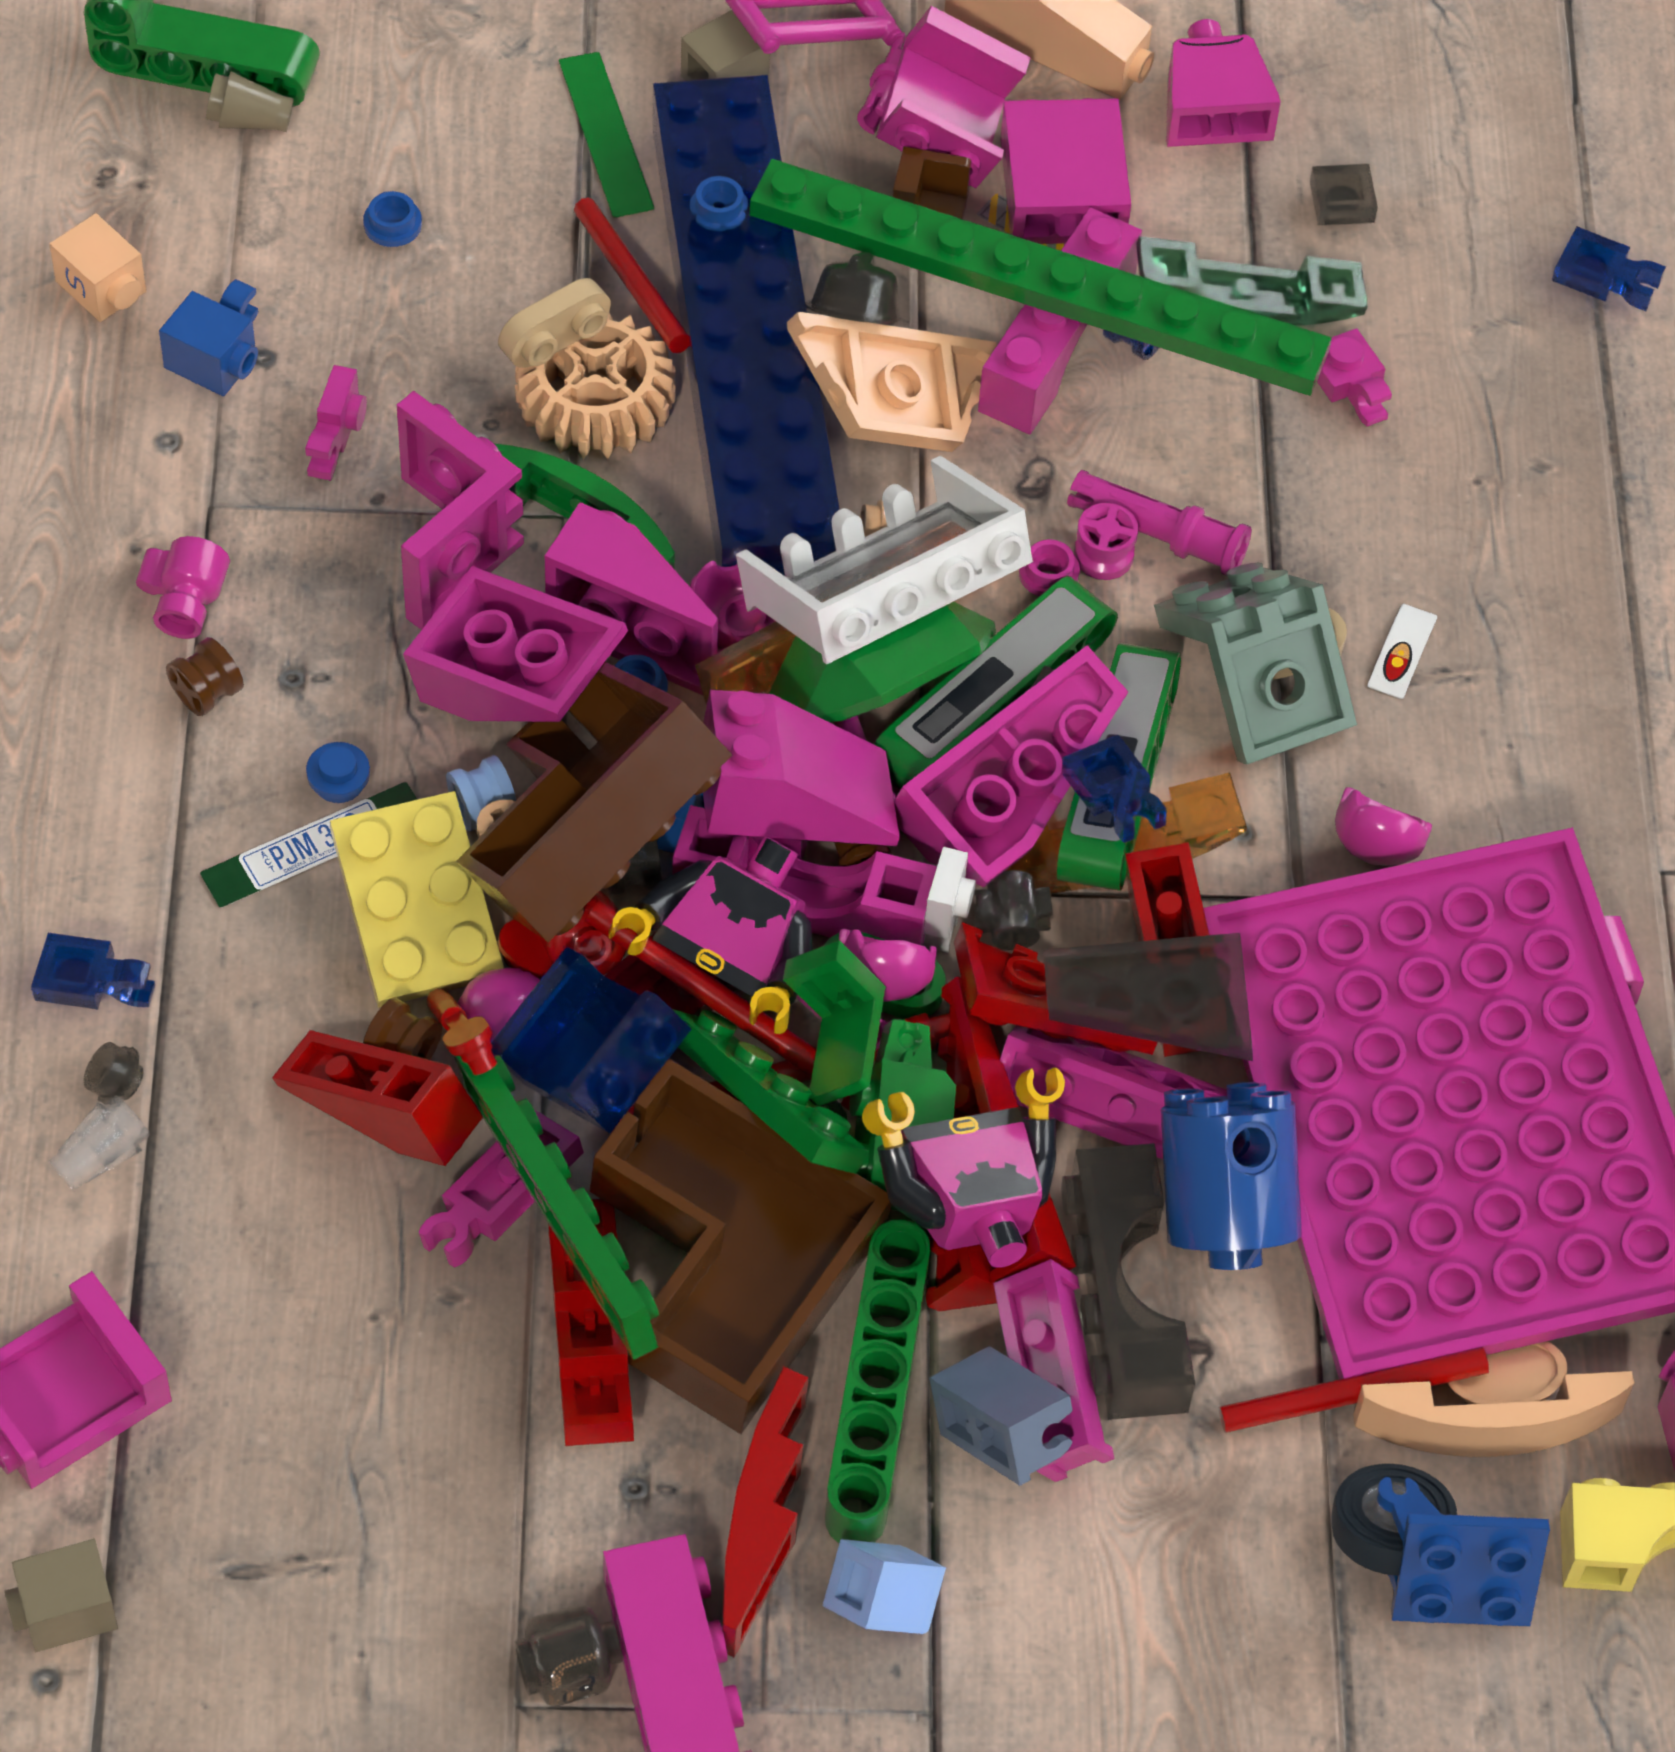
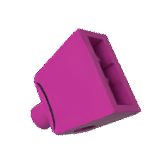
M1203 19L1193 23L1188 29V38L1178 39L1172 45L1167 84V147L1274 140L1281 102L1254 39L1248 35L1223 36L1220 24L1212 19Z

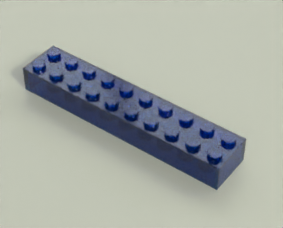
M768 75L653 83V136L681 325L689 335L690 345L685 350L716 563L721 567L735 566L738 564L736 554L747 549L785 576L780 551V544L783 538L788 534L795 533L808 541L811 545L814 562L835 552L836 546L831 523L834 514L840 508L820 387L787 328V322L797 312L807 313L793 229L750 216V200L771 159L782 161ZM713 176H725L735 180L741 186L748 200V208L744 211L746 214L745 220L738 227L724 231H712L703 228L697 223L696 215L690 212V200L703 180ZM842 577L833 582H842Z

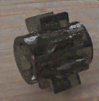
M1017 870L1004 871L987 884V890L975 891L976 905H974L976 928L983 930V933L991 932L992 942L995 946L1005 950H1014L1015 945L1019 944L1028 948L1039 940V931H1049L1051 929L1050 916L1053 915L1050 888L1041 887L1035 889L1034 878L1029 873Z

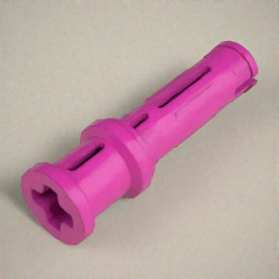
M1080 470L1071 485L1070 490L1077 491L1076 495L1072 493L1068 495V506L1084 511L1092 505L1100 503H1115L1125 507L1134 515L1138 523V532L1169 543L1170 551L1174 552V555L1179 558L1185 559L1191 555L1221 567V573L1226 576L1227 571L1241 565L1250 543L1251 526L1243 523L1237 527L1231 526L1206 516L1204 508L1197 505L1192 507L1186 506L1183 510L1091 475L1085 470Z

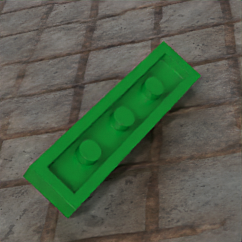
M672 1009L660 1031L746 1105L747 1108L809 1162L857 1174L869 1151L848 1134L851 1124L846 1119L829 1109L813 1104L809 1100L812 1091L806 1085L790 1076L778 1074L771 1068L774 1062L773 1057L755 1045L738 1040L734 1036L737 1027L723 1016L709 1010H702L700 1015L696 1016Z

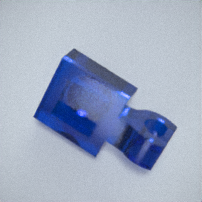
M48 932L32 981L31 990L35 1001L98 1010L103 993L111 995L126 1005L149 1007L156 984L155 981L148 980L151 969L150 963L137 959H114L115 954L111 941Z

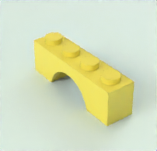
M1593 1478L1582 1483H1572L1560 1510L1563 1587L1632 1592L1643 1568L1657 1555L1675 1548V1483H1659L1650 1488L1621 1486L1617 1481L1607 1478Z

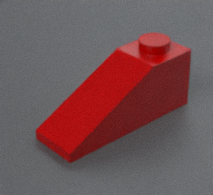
M309 1030L272 1077L278 1087L396 1153L446 1166L483 1118L450 1065Z

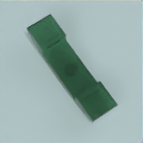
M1139 236L1136 242L1139 275L1141 277L1291 325H1313L1362 316L1368 309L1361 262L1306 256L1299 270L1197 259L1196 245L1193 242Z

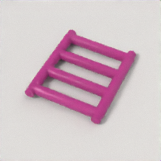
M725 0L751 38L765 54L775 52L780 45L883 39L886 45L891 46L894 37L899 33H903L880 0ZM855 3L864 17L769 23L760 9Z

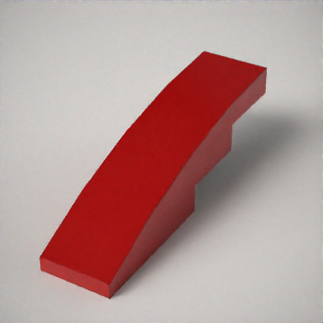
M591 1199L600 1218V1223L595 1225L601 1236L612 1232L617 1239L614 1207L602 1199ZM548 1224L565 1446L634 1441V1425L628 1374V1351Z
M784 1366L756 1425L735 1495L725 1555L723 1634L727 1655L734 1658L796 1542L798 1513L785 1508L784 1505L801 1475L803 1444L789 1438L806 1408L808 1377Z

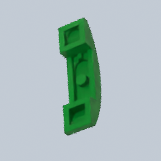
M495 444L503 457L522 470V478L509 490L523 500V506L529 499H532L567 519L570 518L579 502L600 511L614 512L626 522L635 525L675 570V552L661 529L637 503L614 485L574 463L553 455L512 445Z

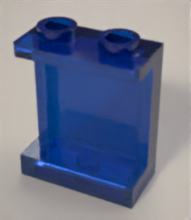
M566 947L493 1039L491 1051L494 1056L499 1055L508 1070L525 1086L610 1134L692 1028L658 995L648 990L644 991L641 995L603 976L582 954Z

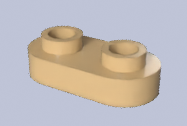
M590 278L576 280L515 314L500 332L498 338L499 348L519 368L540 366L549 361L555 353L582 338L587 339L599 333L607 323L611 300L594 280Z

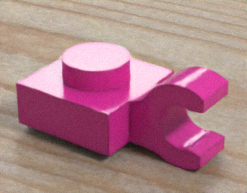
M1357 328L1332 337L1328 356L1317 380L1319 386L1331 403L1347 397L1365 426L1388 419V413L1381 404L1392 398V393L1384 381L1386 368Z

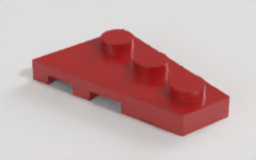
M961 922L953 943L969 1015L977 1016L993 1025H1006L1009 1023L1040 1030L1042 1033L1053 1038L1064 1039L1073 1037L1096 1042L1117 1052L1132 1050L1153 1055L1161 1037V1030L1151 997L1081 969L1071 970L1067 976L1051 970L1044 963L1038 961V952L1016 944L1012 954L981 942L980 938L983 930Z

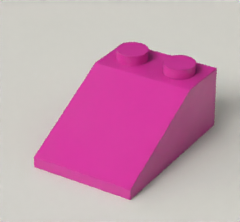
M579 502L544 555L545 593L626 623L628 632L610 656L619 660L629 655L647 656L659 665L666 674L668 681L708 698L710 690H716L718 618L635 525L626 522L614 512L600 511Z
M471 566L405 650L403 657L420 702L469 721L560 722L626 635L628 629L624 622Z
M710 690L703 723L728 749L732 756L720 767L721 774L718 780L708 790L703 792L707 832L709 834L764 837L765 835L769 838L898 845L900 836L886 750L773 694Z

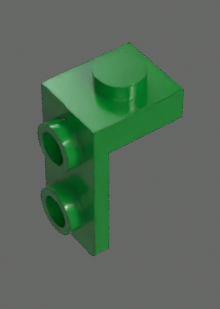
M840 940L786 960L783 981L822 1018L810 1090L812 1091L810 1098L818 1106L865 1090L871 1081L886 986Z

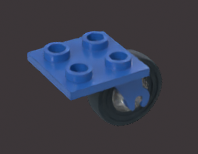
M1401 1464L1370 1465L1353 1472L1341 1483L1334 1498L1331 1514L1334 1539L1339 1548L1352 1561L1366 1569L1389 1576L1394 1590L1391 1606L1392 1621L1531 1626L1550 1532L1549 1519L1457 1515L1454 1498L1439 1480L1422 1470Z

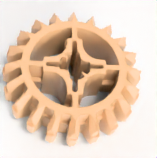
M608 313L606 325L593 337L582 338L555 353L549 361L540 366L526 368L516 366L515 369L517 383L515 385L516 402L519 403V408L522 409V417L525 420L526 427H536V434H538L540 442L555 439V445L560 454L571 446L578 447L583 460L590 450H601L605 457L609 459L613 452V447L620 446L631 454L636 445V439L651 442L655 434V427H665L666 420L669 417V409H672V403L675 402L676 386L674 385L675 366L672 363V359H668L665 341H655V336L652 334L650 326L635 330V323L631 315L620 322L613 321L610 313ZM557 376L564 380V387L558 392L551 386V383ZM633 376L640 383V386L634 392L626 387V381Z

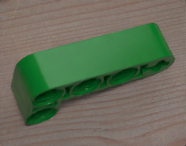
M87 0L84 7V19L91 58L99 67L116 75L210 93L215 74L229 77L230 72H233L282 96L294 98V107L303 102L320 57L319 47L312 38L291 29L153 3V0Z

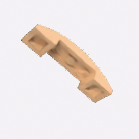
M1632 1371L1565 1374L1555 1400L1434 1406L1430 1381L1362 1385L1353 1413L1355 1427L1375 1437L1424 1452L1463 1457L1518 1455L1568 1443L1604 1426L1622 1413L1633 1388L1634 1379Z

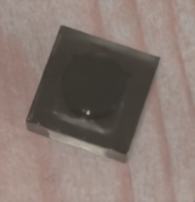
M1369 164L1312 166L1309 182L1318 226L1375 223L1378 206Z

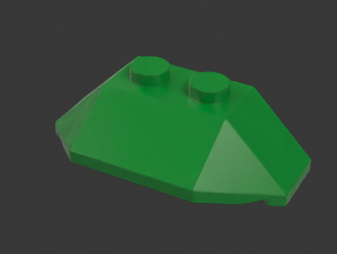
M953 601L829 664L823 662L821 653L795 636L768 694H773L827 722L843 721L882 707L982 654L989 644L990 638L996 634L995 622Z

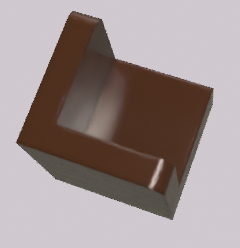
M904 146L892 197L963 219L969 194L972 161L967 157Z

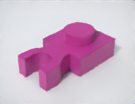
M333 365L317 409V424L311 432L305 447L306 456H311L307 468V473L310 477L331 481L336 469L339 452H344L351 430L360 431L363 425L367 398L364 395H359L357 369Z

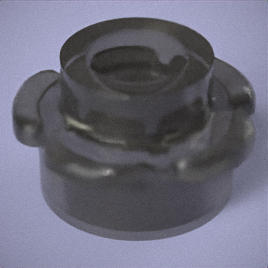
M107 1042L94 1053L86 1067L83 1083L87 1090L99 1095L98 1102L104 1106L112 1105L117 1098L123 1101L128 1100L137 1091L144 1073L143 1067L139 1065L140 1056L138 1050L134 1047H120L112 1042Z

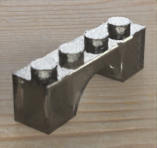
M1155 1143L1078 1149L1075 1151L1072 1174L1062 1176L1061 1193L1065 1215H1076L1078 1234L1071 1235L1070 1246L1076 1265L1073 1268L1074 1274H1085L1088 1294L1080 1296V1316L1084 1335L1095 1334L1098 1355H1091L1089 1362L1095 1396L1104 1395L1108 1420L1189 1413L1196 1383L1185 1322L1161 1315L1142 1303L1127 1284L1121 1266L1122 1260L1134 1246L1157 1234L1164 1207V1196Z

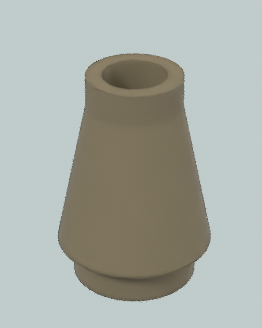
M230 72L229 77L215 74L209 96L206 119L219 122V128L270 129L287 132L294 98L282 96L233 72Z

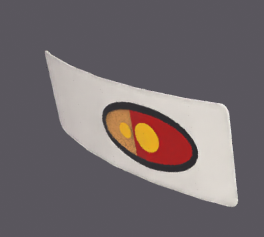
M1406 604L1401 605L1368 682L1369 688L1399 699L1404 698L1437 620V615Z

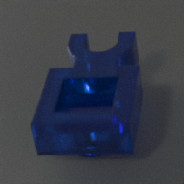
M1576 226L1555 267L1552 281L1605 302L1612 291L1621 295L1631 306L1647 312L1655 289L1643 286L1640 283L1648 284L1658 289L1666 266L1648 260L1633 261L1628 259L1629 246Z
M1118 734L1063 757L1062 775L1093 816L1108 810L1114 816L1115 833L1123 843L1134 839L1135 821L1132 818L1134 816L1145 817L1155 830L1166 826L1167 808L1156 795L1150 793L1149 773Z

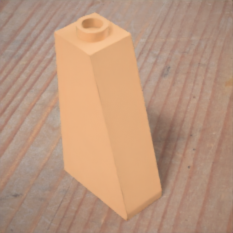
M945 0L944 12L1029 56L1033 61L1119 100L1122 99L1133 82L1140 84L1144 81L1154 60V52L1149 51L1152 25L1116 0Z

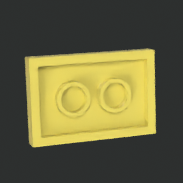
M455 791L330 820L331 835L378 1008L394 997L405 1002L428 996L435 989L450 991L466 987L479 974L493 969L504 968L483 890L456 862L470 848V843Z

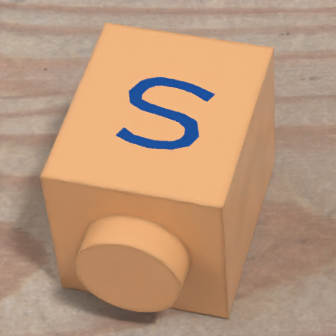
M97 213L49 243L55 281L99 322H102L118 310L130 307L139 296L146 292L141 253Z

